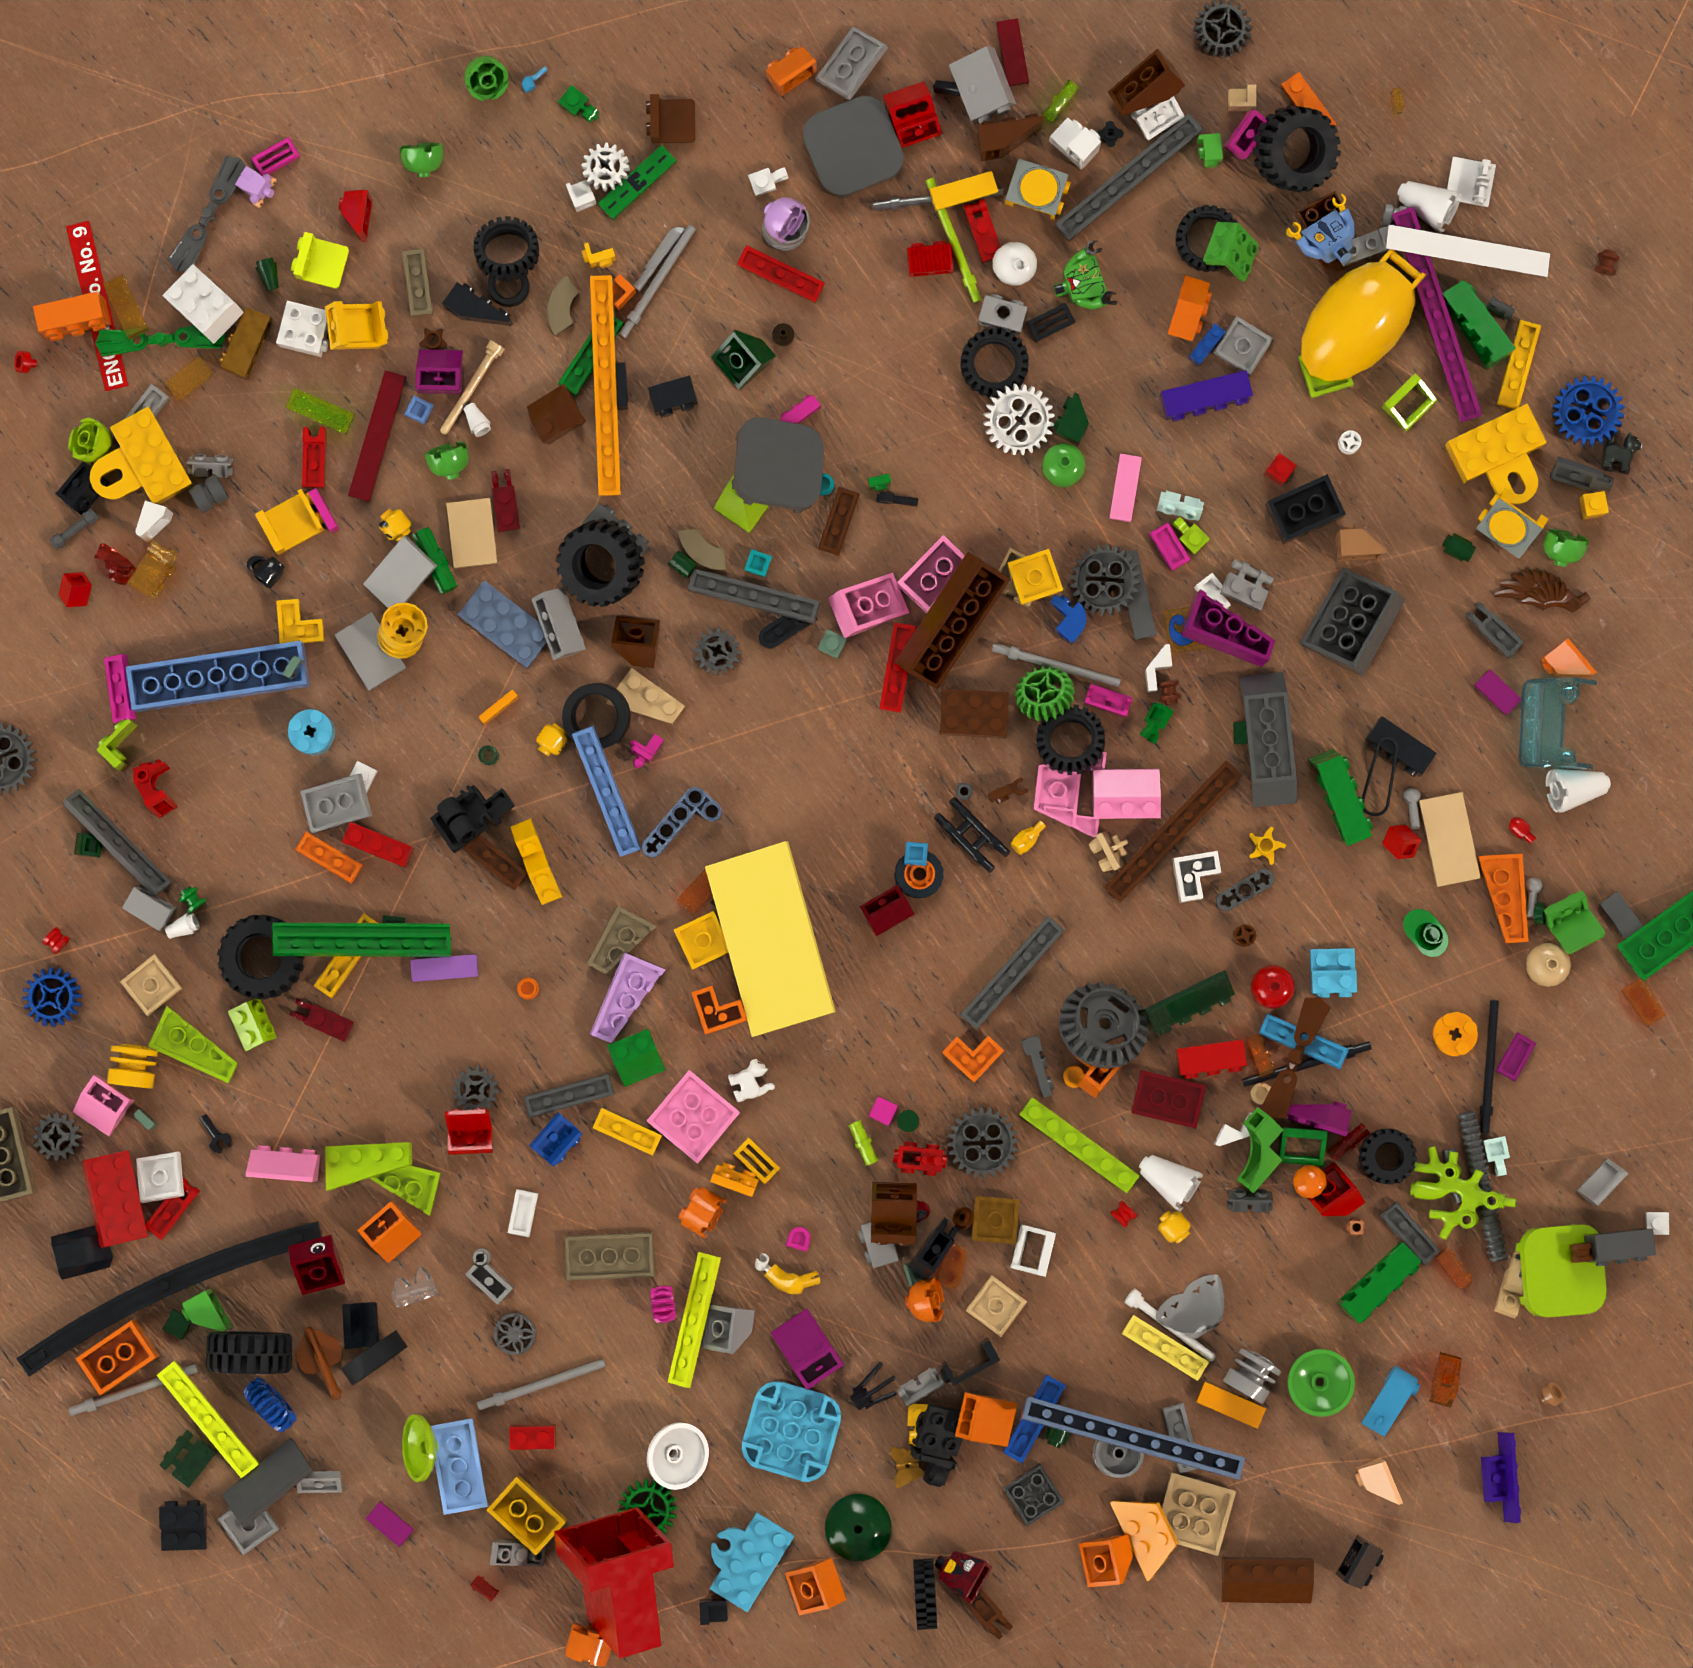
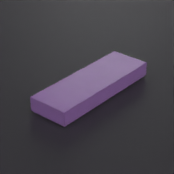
M477 954L410 960L412 982L479 977Z

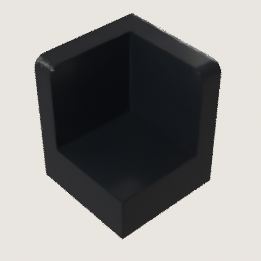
M726 1599L700 1600V1625H709L710 1622H726L728 1620Z

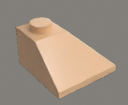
M1377 1458L1356 1467L1357 1473L1354 1476L1359 1487L1363 1486L1367 1491L1398 1505L1403 1503L1385 1460Z

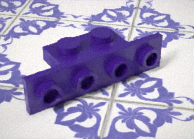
M1497 1432L1499 1455L1481 1457L1484 1502L1503 1501L1504 1522L1521 1523L1517 1479L1518 1465L1516 1462L1514 1433Z

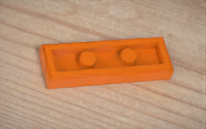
M307 831L295 849L353 884L363 867L361 863Z

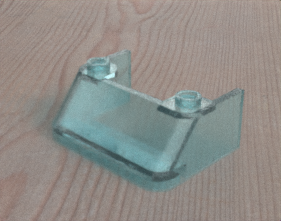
M1564 677L1530 679L1524 683L1522 688L1519 761L1522 766L1563 770L1593 769L1592 764L1576 762V754L1571 748H1563L1565 704H1573L1578 699L1579 686L1597 685V681Z

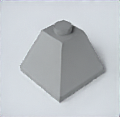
M710 1304L700 1348L734 1354L752 1333L755 1310Z

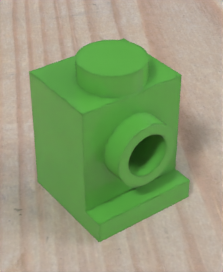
M1220 133L1198 135L1197 144H1202V146H1198L1199 159H1203L1205 168L1218 167V164H1221L1223 160Z

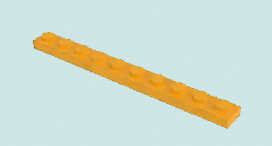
M612 275L590 276L598 495L619 496L621 492Z

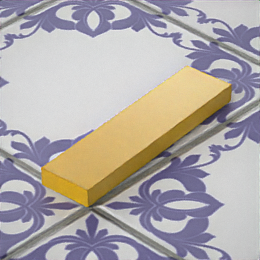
M1519 320L1513 341L1516 349L1509 356L1497 405L1511 409L1519 408L1541 325Z
M363 913L357 923L378 922ZM334 956L314 984V987L333 999L361 956Z

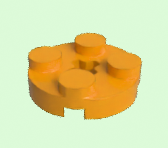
M1460 1012L1445 1014L1434 1024L1432 1031L1433 1040L1437 1048L1446 1055H1465L1473 1049L1477 1042V1025L1466 1014ZM1458 1028L1461 1037L1456 1038L1454 1041L1449 1032Z

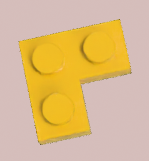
M299 599L277 601L280 644L302 641L303 643L325 642L323 619L301 621Z

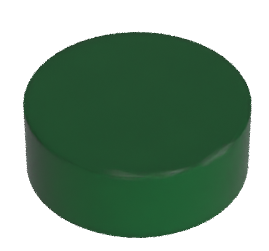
M1537 902L1535 904V924H1545L1543 910L1546 909V903Z
M911 1110L902 1111L897 1118L898 1127L904 1132L914 1131L919 1125L918 1115Z

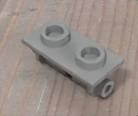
M194 454L187 461V464H192V466H188V474H192L193 477H208L209 469H212V475L216 474L217 477L228 478V476H233V467L229 466H231L234 458H228L227 455L206 457L205 454Z
M929 1367L928 1370L918 1375V1380L914 1381L912 1379L900 1385L897 1392L907 1407L945 1385L935 1367L932 1369Z

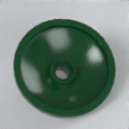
M851 1494L841 1498L831 1507L826 1517L825 1534L827 1541L839 1556L847 1560L866 1561L876 1557L885 1549L891 1536L892 1525L888 1511L880 1501L869 1495ZM856 1525H860L863 1528L861 1533L854 1531Z

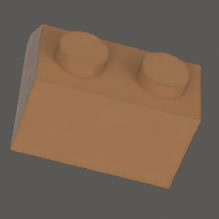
M1356 525L1343 526V529H1340L1335 535L1337 562L1381 559L1386 554V549L1362 528L1356 529Z

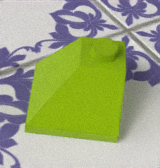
M733 475L715 504L714 509L750 534L769 505L758 503L748 505L743 503L744 500L738 496L735 489H732L731 481L734 479Z

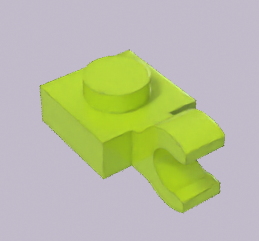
M1181 517L1172 524L1182 534L1179 541L1193 555L1210 539L1195 523L1189 528Z

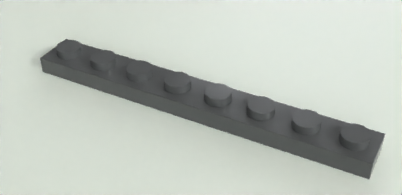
M1190 113L1187 114L1056 222L1055 226L1068 241H1071L1203 132L1202 127Z

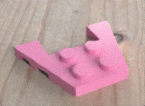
M1103 752L1101 759L1098 758V763L1095 766L1091 765L1089 771L1105 769L1107 752ZM1049 764L1039 765L1033 810L1093 838H1097L1099 819L1077 815L1081 774L1077 775V772H1072V775H1067L1065 771H1063V774H1060L1058 769L1051 770Z

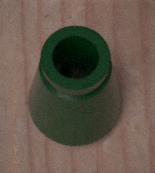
M273 257L257 261L256 270L266 291L278 289L277 262H274Z

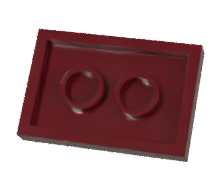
M1141 1070L1131 1113L1196 1129L1206 1085Z

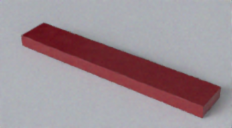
M384 371L348 493L349 497L370 503L407 378L404 375Z

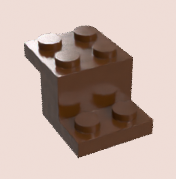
M872 1182L871 1243L878 1245L896 1243L901 1246L916 1244L917 1183Z

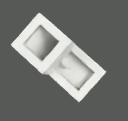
M1166 644L1145 670L1147 693L1157 691L1155 670L1172 667L1170 644Z
M1251 1112L1248 1113L1246 1119L1252 1114ZM1223 1124L1214 1145L1222 1146L1250 1135L1244 1124L1240 1131Z

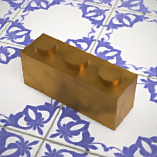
M245 307L244 313L237 319L236 323H238L236 331H232L229 336V348L227 352L224 351L220 358V367L224 371L245 380L249 379L273 322L272 318Z

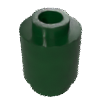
M1453 533L1452 536L1448 534L1442 543V546L1445 547L1443 552L1461 562L1464 560L1468 563L1476 549L1471 541L1456 533Z
M1049 1427L1045 1438L1049 1439L1048 1444L1060 1448L1061 1444L1066 1445L1070 1433Z

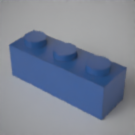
M1214 324L1190 354L1189 358L1200 366L1226 331L1217 324Z

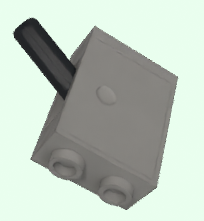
M986 46L949 64L955 82L936 80L933 85L935 93L961 96L970 120L980 124L985 121H991V116L1009 112L1011 110L1010 107L1016 105L996 50L993 47Z

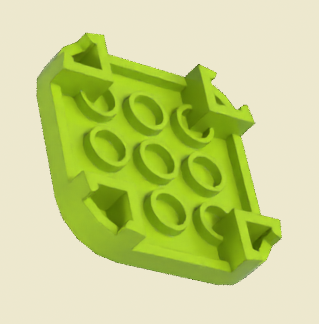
M1582 1224L1526 1230L1527 1232L1522 1236L1520 1242L1516 1243V1252H1520L1523 1285V1296H1519L1521 1305H1524L1533 1316L1537 1317L1590 1314L1602 1307L1606 1299L1605 1266H1596L1595 1262L1571 1263L1572 1251L1569 1249V1244L1585 1243L1584 1235L1599 1234L1597 1230L1589 1225Z

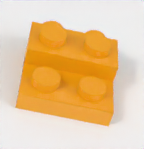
M725 1162L722 1163V1166L717 1164L710 1182L753 1197L759 1179L755 1178L756 1173L743 1170V1173L734 1170V1165Z

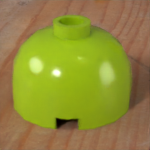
M88 417L80 421L82 424L78 428H73L69 437L68 448L73 453V458L87 463H95L110 451L112 437L109 429L103 423Z

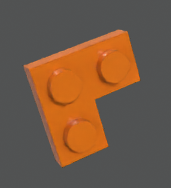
M989 1036L974 1051L956 1037L942 1053L974 1083L1004 1050Z

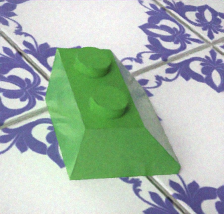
M213 1289L205 1290L182 1303L184 1317L187 1321L191 1320L193 1324L221 1332L233 1328Z

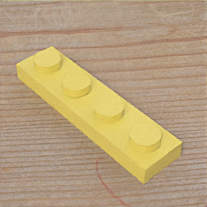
M1132 1315L1121 1333L1197 1381L1209 1364V1361L1135 1315Z

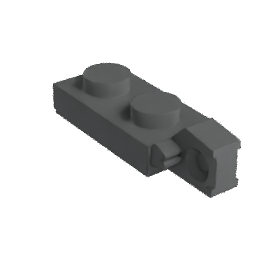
M1557 457L1550 473V478L1590 492L1598 490V488L1610 492L1613 485V478L1605 475L1604 472L1561 457Z

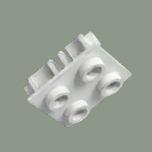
M1453 157L1447 189L1461 194V198H1456L1458 202L1488 207L1496 164H1491V161L1483 159L1480 162Z

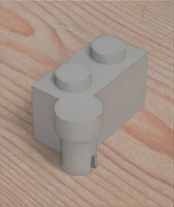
M484 1248L478 1249L473 1254L475 1264L465 1275L498 1305L515 1287L489 1264L491 1253Z

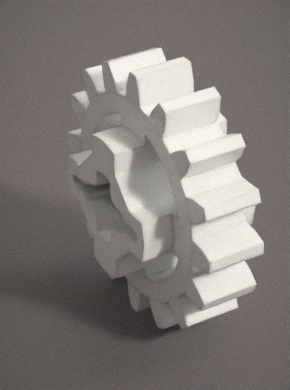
M605 143L604 148H601L597 144V150L589 149L590 156L584 155V159L587 162L582 163V168L585 170L583 172L584 178H588L587 182L589 185L594 183L596 190L600 186H602L605 192L608 186L615 190L616 183L622 186L621 179L628 178L625 171H630V167L627 165L629 160L627 156L623 157L625 153L622 149L617 152V145L614 144L612 148H609L608 143ZM593 162H595V163H596V167L593 168V172H592V164H593ZM620 162V169L617 173L616 167L619 165L618 163ZM601 163L607 167L609 166L611 172L606 168H602Z

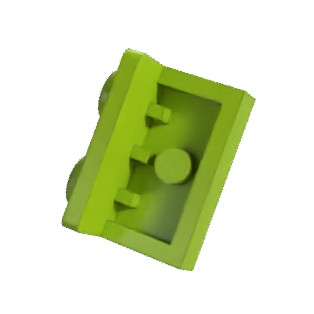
M260 999L247 1001L228 1011L245 1052L277 1038Z

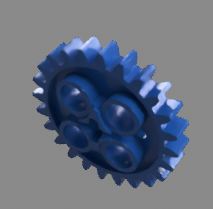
M1583 376L1582 382L1574 378V385L1572 386L1567 382V390L1561 388L1559 391L1562 397H1555V401L1559 404H1553V409L1558 411L1552 415L1553 418L1558 419L1554 425L1562 426L1559 434L1566 432L1565 440L1573 437L1574 445L1578 440L1581 441L1582 447L1585 446L1586 441L1590 442L1591 447L1594 446L1596 440L1602 445L1603 437L1611 440L1610 432L1617 434V429L1614 426H1622V422L1618 420L1624 418V413L1619 411L1624 410L1625 405L1618 404L1622 401V396L1615 397L1618 389L1611 391V382L1606 386L1603 385L1604 378H1601L1599 382H1595V376H1592L1591 381H1587L1586 376ZM1584 393L1589 399L1582 402L1577 399V395ZM1599 402H1606L1609 408L1601 410L1597 404ZM1573 403V404H1575L1577 407H1575V406L1572 407V406H1570V404ZM1588 408H1591L1592 412L1586 415L1585 410L1587 411ZM1571 413H1576L1579 415L1580 419L1577 421H1571L1569 420L1568 415ZM1600 416H1605L1607 419L1604 420ZM1596 421L1600 424V428L1594 430L1588 424Z

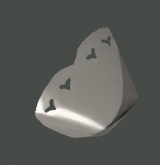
M1214 1274L1198 1278L1187 1286L1183 1294L1174 1295L1167 1299L1158 1309L1156 1320L1162 1325L1193 1339L1217 1327L1222 1321L1224 1314V1292L1219 1275ZM1215 1280L1213 1286L1207 1284V1282H1213ZM1198 1286H1200L1199 1293H1193V1291L1197 1290ZM1176 1302H1179L1177 1305V1309L1171 1307V1305H1175ZM1164 1312H1166L1167 1318L1162 1319L1161 1317L1164 1316Z

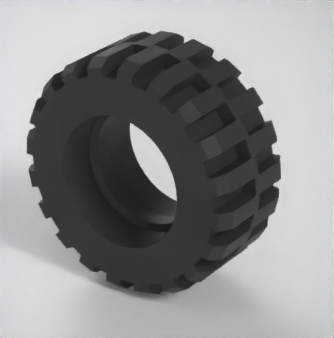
M1287 106L1286 108L1275 110V114H1269L1265 118L1266 123L1260 124L1258 127L1260 133L1254 137L1256 147H1253V154L1257 156L1254 163L1256 167L1261 168L1259 173L1263 178H1267L1269 184L1284 190L1307 192L1313 190L1314 187H1320L1324 183L1323 179L1328 180L1332 176L1330 171L1336 169L1338 162L1335 161L1337 156L1340 157L1341 150H1338V144H1341L1340 137L1335 135L1338 130L1335 125H1330L1331 119L1328 116L1322 115V112L1316 109ZM1302 128L1308 135L1310 152L1304 164L1293 170L1285 162L1283 155L1284 143L1292 131Z
M606 519L588 521L567 534L564 542L558 548L561 553L556 555V562L560 563V566L556 569L557 574H561L563 578L560 580L562 586L566 585L569 589L567 592L571 596L576 595L577 601L581 603L588 601V606L595 607L599 604L600 607H605L620 601L632 593V590L640 583L639 578L643 577L644 570L641 566L645 564L644 557L640 556V553L643 552L641 545L637 546L635 542L637 540L634 534L630 535L627 527H618L619 523L613 520L610 522ZM590 544L604 547L613 556L616 572L612 581L599 580L588 570L585 562V553Z
M250 915L245 919L241 918L236 921L234 926H230L226 930L227 934L225 937L222 936L220 941L222 944L217 952V956H219V962L217 963L218 968L222 971L221 976L228 982L230 988L246 997L269 999L281 996L282 993L288 992L294 983H297L300 978L299 974L304 969L303 959H305V956H282L278 970L265 978L251 976L246 972L241 963L243 947L249 940L258 936H266L272 939V923H286L285 921L269 915Z
M210 1332L207 1336L206 1368L210 1372L288 1373L292 1368L293 1338L290 1334L278 1332Z

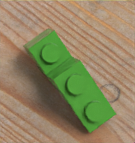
M1258 1107L1243 1123L1250 1135L1251 1149L1247 1164L1237 1178L1252 1193L1261 1186L1282 1162V1159L1269 1146L1281 1134L1283 1129Z

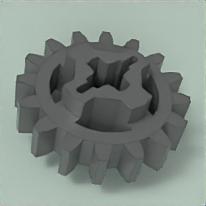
M717 627L716 633L708 629L709 635L706 636L701 633L700 635L703 640L695 641L699 648L693 649L694 653L699 654V656L695 657V661H701L700 669L707 667V674L714 670L715 676H718L719 671L722 670L723 674L726 675L728 667L734 670L733 662L739 663L736 655H741V651L736 650V648L740 646V643L733 642L736 636L732 635L729 637V630L727 629L724 633H721L719 627ZM719 637V638H718V641H716V642H713V643L707 642L708 640H710V639H712V638ZM727 641L730 643L732 647V654L726 651L725 646ZM718 646L721 647V652L724 655L718 654L717 657H714V652L711 649H717ZM703 650L709 653L708 663L703 657ZM722 660L728 661L724 665L716 666L717 662Z
M479 1066L475 1067V1071L467 1067L466 1074L460 1071L461 1078H454V1081L458 1083L457 1086L451 1087L452 1090L457 1092L452 1098L460 1100L456 1105H464V1110H469V1108H472V1110L474 1108L484 1109L485 1106L491 1109L492 1105L490 1102L498 1101L494 1094L500 1093V1090L495 1089L499 1081L493 1082L492 1080L495 1074L493 1073L488 1076V1069L485 1068L480 1072ZM480 1075L484 1078L480 1081H474L470 1076ZM464 1082L466 1093L462 1096L461 1087ZM483 1084L482 1086H480L481 1088L479 1089V1095H470L473 1090L471 1087L472 1085L478 1086ZM488 1085H490L489 1097L485 1094ZM472 1099H478L482 1104L472 1105L468 1102Z
M55 1113L54 1118L51 1114H47V1121L40 1119L41 1127H34L38 1131V1135L32 1136V1138L38 1139L34 1147H41L39 1154L41 1155L46 1152V1159H51L53 1155L55 1161L60 1160V1155L64 1159H68V1152L75 1154L74 1146H81L77 1142V1139L82 1138V1135L77 1134L81 1127H74L76 1120L71 1119L68 1121V1114H64L62 1118L60 1113ZM62 1123L66 1124L69 1127L71 1133H68L63 1128ZM51 1124V1129L44 1133L46 1127ZM57 1130L58 1134H62V1139H58V1141L53 1139V1134H57ZM44 1141H47L51 1145L52 1150H50L45 1145ZM67 1141H71L69 1146L66 1149L62 1150L63 1145Z

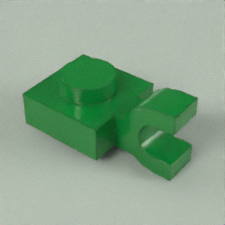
M1154 701L1144 719L1147 725L1139 735L1146 738L1150 743L1156 744L1159 737L1158 729L1164 730L1174 711Z

